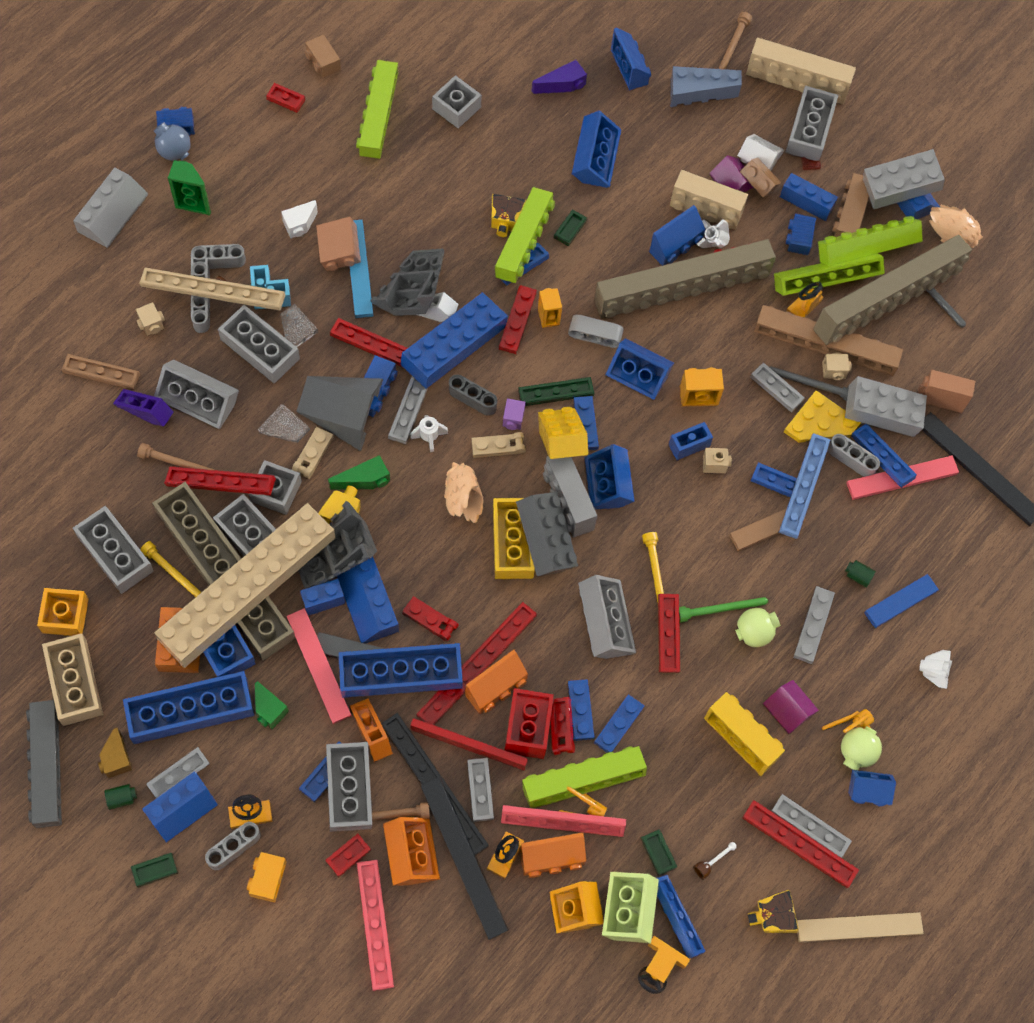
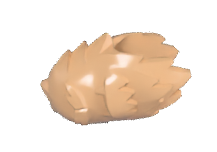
M942 204L940 207L931 208L930 216L932 220L929 222L935 232L942 238L941 242L944 243L959 234L971 248H974L978 245V241L983 238L977 219L975 220L972 215H969L965 208L961 210L957 207H948Z
M453 462L452 468L446 474L444 495L446 507L452 516L456 514L460 517L464 514L467 521L471 520L473 523H476L483 510V496L477 482V477L470 466L464 463L459 465Z

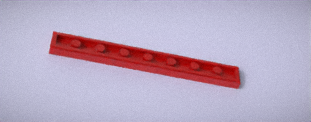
M522 602L461 666L463 689L438 690L416 716L426 723L435 725L466 692V684L487 670L537 617V613Z

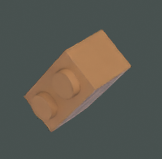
M324 34L305 42V55L308 60L313 62L315 71L319 72L323 78L341 70L340 58Z
M758 157L752 159L740 171L762 197L770 195L781 184Z

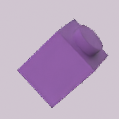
M507 399L503 416V427L510 430H521L525 411L524 401Z

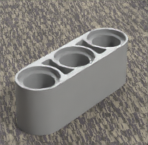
M574 315L568 334L579 340L617 348L621 342L624 329L615 323L583 315Z
M836 434L829 443L828 452L863 477L874 475L880 466V461L875 455L845 435Z
M246 822L209 849L205 855L208 866L213 870H220L256 844L261 837L258 826L253 822ZM254 829L256 833L253 837L248 838L245 836L247 830ZM231 842H238L236 850H228V845ZM214 855H221V860L218 863H211V858Z

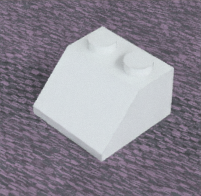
M753 134L746 138L737 156L745 164L758 157L771 171L783 154L784 149Z

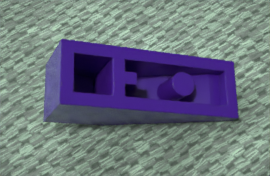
M574 60L533 80L532 93H561L581 89L586 85L587 74L577 60Z
M126 389L122 390L113 403L115 406L151 424L162 427L165 426L174 412L162 398Z

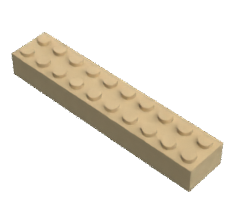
M307 503L154 633L158 641L185 668L335 539L334 529Z

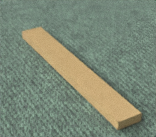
M144 268L139 283L141 287L281 311L286 295L284 291L151 268Z

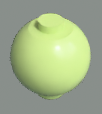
M752 608L740 616L737 622L738 629L735 631L739 640H744L748 646L763 647L773 640L776 628L781 625L775 612L769 614L764 609Z
M867 726L865 729L858 727L847 732L841 742V752L845 758L843 764L852 770H859L860 767L866 768L875 764L882 752V744L879 737L876 736L877 732Z

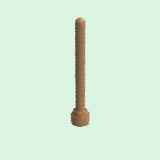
M740 13L737 19L738 27L718 69H726L744 28L749 26L752 21V16L749 13Z
M141 443L137 453V457L142 459H150L152 457L183 468L214 470L155 451L150 445Z
M421 802L420 805H416L414 808L372 812V821L408 816L428 819L430 818L428 802Z

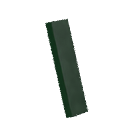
M591 377L518 387L520 401H524L525 406L571 400L574 397L594 396V389Z

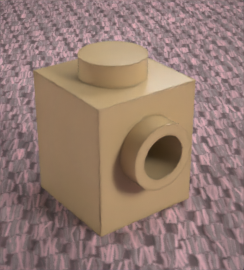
M153 302L136 309L139 318L136 320L140 330L145 331L147 336L157 334L160 330L164 329L162 323L165 321L161 310L157 312Z
M826 354L822 362L824 379H846L848 373L851 372L852 364L848 360V354Z
M705 448L703 454V473L726 474L732 462L731 456L728 455V449Z

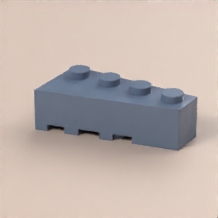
M673 66L670 107H676L677 104L682 103L689 105L696 101H701V103L708 102L709 99L722 100L738 97L742 85L741 70Z

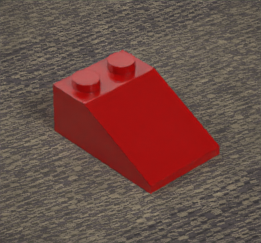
M514 688L505 751L519 756L544 759L554 694Z

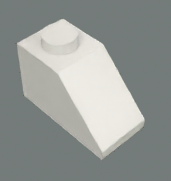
M315 200L281 211L283 223L290 238L300 237L308 232L318 213Z
M445 292L437 293L426 314H419V316L443 322L456 313L458 303Z

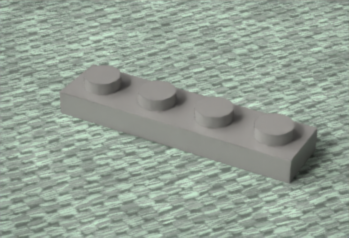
M413 376L410 379L388 435V439L407 444L428 390Z
M816 586L793 658L809 664L813 663L835 592Z
M783 794L771 810V812L841 858L852 840Z

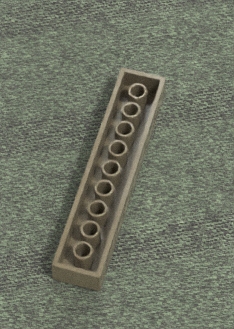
M958 234L823 308L813 330L826 345L838 342L844 335L852 334L860 326L862 328L865 327L871 320L879 319L885 312H892L898 305L906 304L912 297H918L925 290L933 289L937 283H944L950 276L958 275L963 270V265L970 259L969 255L972 252V248Z
M769 239L647 269L597 282L594 302L601 319L612 318L621 313L628 314L633 310L647 309L657 304L663 305L672 300L679 301L684 297L698 296L707 291L714 292L723 287L730 288L735 284L748 283L758 278L764 279L770 275L776 256Z
M186 482L152 502L156 513L208 586L241 560ZM269 596L236 623L262 661L296 639L293 629Z

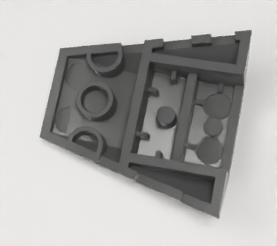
M444 249L412 251L399 266L400 271L393 273L387 286L383 285L380 288L381 293L378 296H374L370 301L394 316L426 314L434 300L445 252Z
M307 376L297 412L361 451L367 434L363 432L373 397H378L383 379Z
M345 501L342 505L343 509L339 514L335 513L330 519L332 521L330 526L334 529L335 539L298 570L305 589L328 582L370 559L377 552L366 522L348 501Z

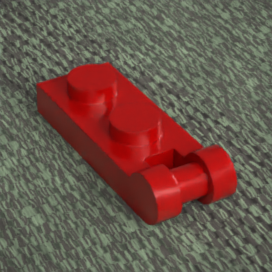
M414 596L402 611L403 615L447 642L451 638L450 634L452 631H455L459 626L456 621L449 619ZM442 624L446 625L444 630L440 629Z
M570 697L553 699L551 736L554 755H561L562 752H575ZM560 739H565V744H560Z

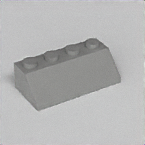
M114 168L73 220L77 232L108 248L148 196V193L130 175Z
M172 360L162 367L154 397L162 398L167 405L220 429L234 408L239 390L176 360Z
M594 575L579 582L580 596L584 608L583 612L586 617L593 656L607 659L635 654L636 649L621 581Z

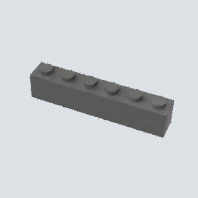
M54 700L29 703V709L26 711L27 721L30 722V729H27V740L30 742L27 758L29 762L31 761V769H28L27 773L28 781L31 782V789L28 790V800L32 806V810L28 812L29 822H32V825L36 828L62 825L59 720Z

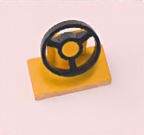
M814 282L803 288L798 295L799 297L787 308V311L793 315L806 317L824 298L821 291L823 288L821 282Z
M248 794L239 796L234 800L232 807H228L231 829L239 828L246 822H253L256 825L273 822L270 800L261 801L257 796Z
M505 832L487 870L505 879L524 840Z
M653 936L651 943L647 946L657 952L649 966L643 967L638 973V981L646 991L659 994L666 988V978L676 964L684 969L690 959L656 936ZM643 971H646L647 973H649V974L641 975ZM643 980H647L649 984L655 985L657 990L648 987Z

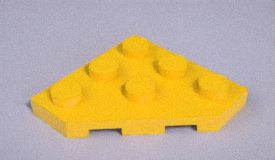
M815 391L785 428L784 433L798 443L810 440L813 433L831 440L836 434H842L850 438L852 432L856 431L861 422L845 418L846 411L818 391Z

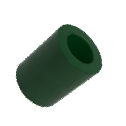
M857 560L854 563L850 561L845 569V572H847L846 577L866 588L876 573L875 570Z
M130 784L104 791L109 810L134 804V799H137L136 788L131 787Z

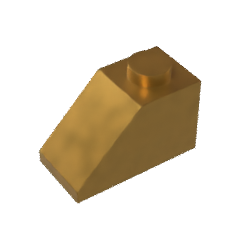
M118 727L114 728L99 754L101 761L98 762L101 773H105L108 778L133 770L122 734Z

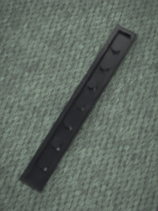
M928 413L925 416L922 431L950 456H953L963 468L1030 527L1034 523V503L933 413Z
M396 713L382 722L381 725L421 785L441 777L475 856L488 848V843L400 715Z
M441 777L422 785L421 788L488 939L491 940L509 931Z

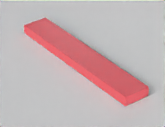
M953 456L909 466L917 476L902 488L957 475L959 470ZM886 472L849 480L846 483L852 500L901 488Z
M305 608L287 615L288 622L295 633V638L332 723L335 724L351 717L345 699L342 698L338 683Z
M503 805L501 823L618 837L624 836L626 819L506 805Z
M378 860L357 862L372 989L377 991L394 988Z

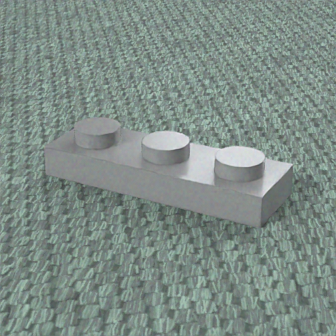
M762 363L750 376L751 379L791 413L805 399L765 363Z
M197 747L146 783L153 795L158 798L195 771L197 773L210 763Z
M488 758L467 760L473 822L494 820Z

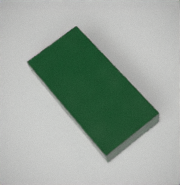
M572 209L554 234V239L569 246L587 222V217Z
M660 829L640 838L658 876L677 868Z
M172 852L131 866L137 888L178 874Z

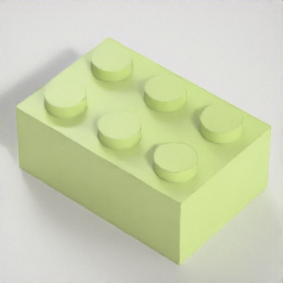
M610 872L602 935L616 941L651 943L659 880L650 874Z

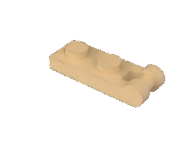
M316 427L298 460L294 463L292 470L310 479L334 438L333 434ZM305 463V464H308L309 466L306 468V467L303 466V464Z
M516 432L510 435L471 438L473 458L525 453L526 448L523 444L524 433ZM510 443H516L515 446H510Z

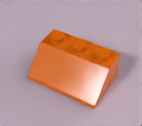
M161 607L159 628L183 608ZM157 640L155 666L158 672L199 673L200 655L184 668Z
M512 650L466 684L465 697L479 714L484 711L488 713L495 707L496 702L507 699L514 688L520 689L527 683L528 673L516 651Z
M399 817L383 824L393 886H408L440 879L430 818Z
M583 833L521 843L519 852L524 876L529 875V878L539 877L543 872H549L550 874L561 873V869L570 868V871L579 870L586 863Z

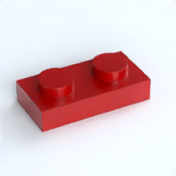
M276 83L273 84L266 95L267 100L298 113L305 102L304 95Z
M356 834L325 861L334 873L340 877L371 851V848L359 834Z

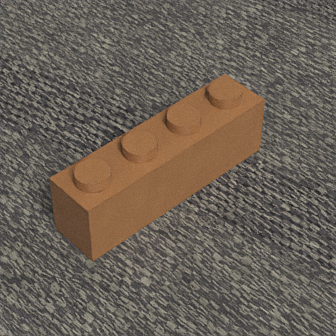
M853 173L852 178L846 182L845 189H847V193H843L841 199L843 207H839L836 216L839 218V221H835L832 229L835 232V237L841 236V233L844 232L853 233L860 229L869 198L863 181V175Z

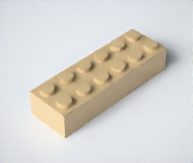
M757 37L746 75L779 84L786 88L795 89L802 93L805 86L838 95L836 103L844 104L856 67Z

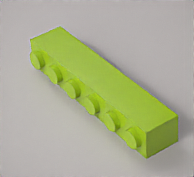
M377 60L376 67L373 66L372 77L374 78L369 83V91L371 92L366 97V105L368 106L363 111L364 124H360L361 138H357L356 148L359 149L360 156L380 159L398 77V63Z
M535 187L532 188L495 265V278L516 283L518 278L522 277L525 263L528 264L530 260V252L536 247V239L542 234L543 224H547L549 212L554 209L553 192Z
M907 216L901 221L891 220L885 225L876 224L869 229L860 228L856 230L857 232L841 233V236L825 237V240L818 241L820 263L830 266L923 242L922 221L914 219L913 216Z
M876 253L830 266L820 263L774 273L775 291L784 296L798 293L814 282H821L823 287L882 275L885 274L884 257Z
M630 746L620 752H609L604 754L603 757L596 759L588 758L582 763H571L558 770L550 769L544 774L529 775L522 780L523 791L529 808L534 809L575 797V795L567 790L568 786L580 794H586L646 776L647 766L639 746L634 748Z

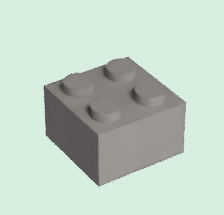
M455 75L432 96V109L459 128L481 108L482 95Z
M264 460L258 474L275 476L276 480L271 496L249 494L252 503L287 515L301 485L300 473Z

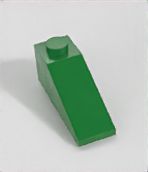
M379 455L329 478L328 484L330 490H346L347 486H353L356 489L382 488L390 482V473Z

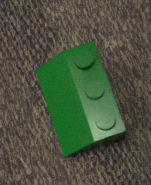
M174 160L168 181L175 208L210 215L211 210L204 181L191 163Z

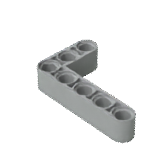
M239 244L201 245L191 250L192 276L210 279V269L239 268L246 263L244 248ZM191 295V320L194 330L198 333H205L210 328V298Z

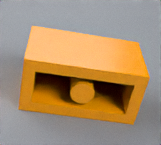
M546 288L539 292L538 313L542 328L560 325L562 304L558 288Z
M260 852L259 858H255L253 870H255L254 877L249 879L247 890H249L251 897L276 902L287 863L284 857Z

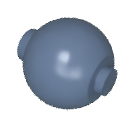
M163 122L154 130L156 134L155 148L163 158L171 161L178 159L182 161L189 155L187 151L190 149L191 141L185 129L178 125H166Z

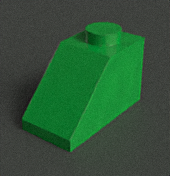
M258 681L255 683L257 721L263 727L269 726L273 730L289 712L288 707Z

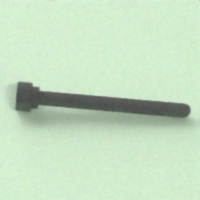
M934 288L926 290L960 327H965L966 322Z
M769 367L780 377L841 395L840 397L847 401L849 386L840 388L779 368Z

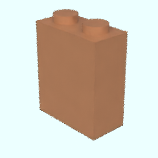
M351 217L316 225L320 263L326 271H334L341 267L361 263L357 225Z
M931 370L928 376L925 375L923 384H920L918 388V393L927 396L926 404L962 413L973 397L975 381Z

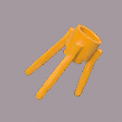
M864 709L861 712L856 711L849 716L823 726L822 730L853 719V723L843 730L844 733L855 727L865 729L867 726L870 728L869 725L874 722V717L867 709Z
M567 787L569 792L589 805L586 813L604 817L607 807L594 800L587 793L580 794L571 787ZM559 810V812L573 813V812H569V811Z

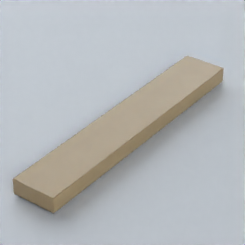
M920 912L797 920L799 943L924 934Z

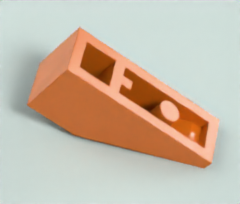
M367 698L350 705L365 742H368V750L373 761L375 762L392 755L389 739L369 699Z

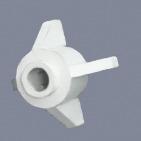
M722 219L717 226H712L705 220L702 221L706 228V239H701L697 243L698 246L701 248L725 247L730 239L727 221Z
M424 415L419 426L410 433V438L417 439L421 437L424 441L429 442L430 452H434L433 441L438 435L448 434V429L446 426L438 423L435 418Z
M941 650L928 655L920 663V671L923 672V676L936 686L946 689L952 660H950L951 651Z

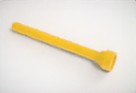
M649 532L643 534L642 539L643 544L648 547L658 602V595L664 594L656 552L658 535L656 532Z
M151 541L146 542L140 550L146 558H152L193 596L197 597L202 593L157 553L158 550Z

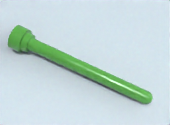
M762 597L694 609L682 606L679 607V623L687 622L688 619L694 616L766 605L768 599Z

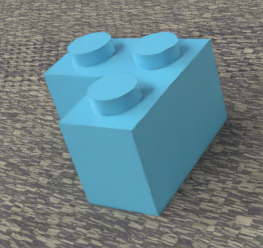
M268 265L250 266L251 286L284 291L286 295L282 307L291 306L288 279L271 281ZM254 306V309H264L262 307Z

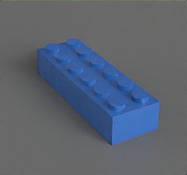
M482 292L402 352L401 366L427 389L504 330L508 315Z
M460 643L339 652L340 691L342 698L463 689Z
M244 671L123 699L129 736L133 744L255 716Z

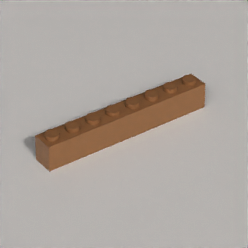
M762 306L754 332L822 354H848V360L851 363L894 376L898 369L903 349L895 345H888L879 340L869 339L860 334L853 333L844 335L836 343L832 342L826 345L813 330L816 321H812L807 317L793 315L788 311L778 310L772 306Z

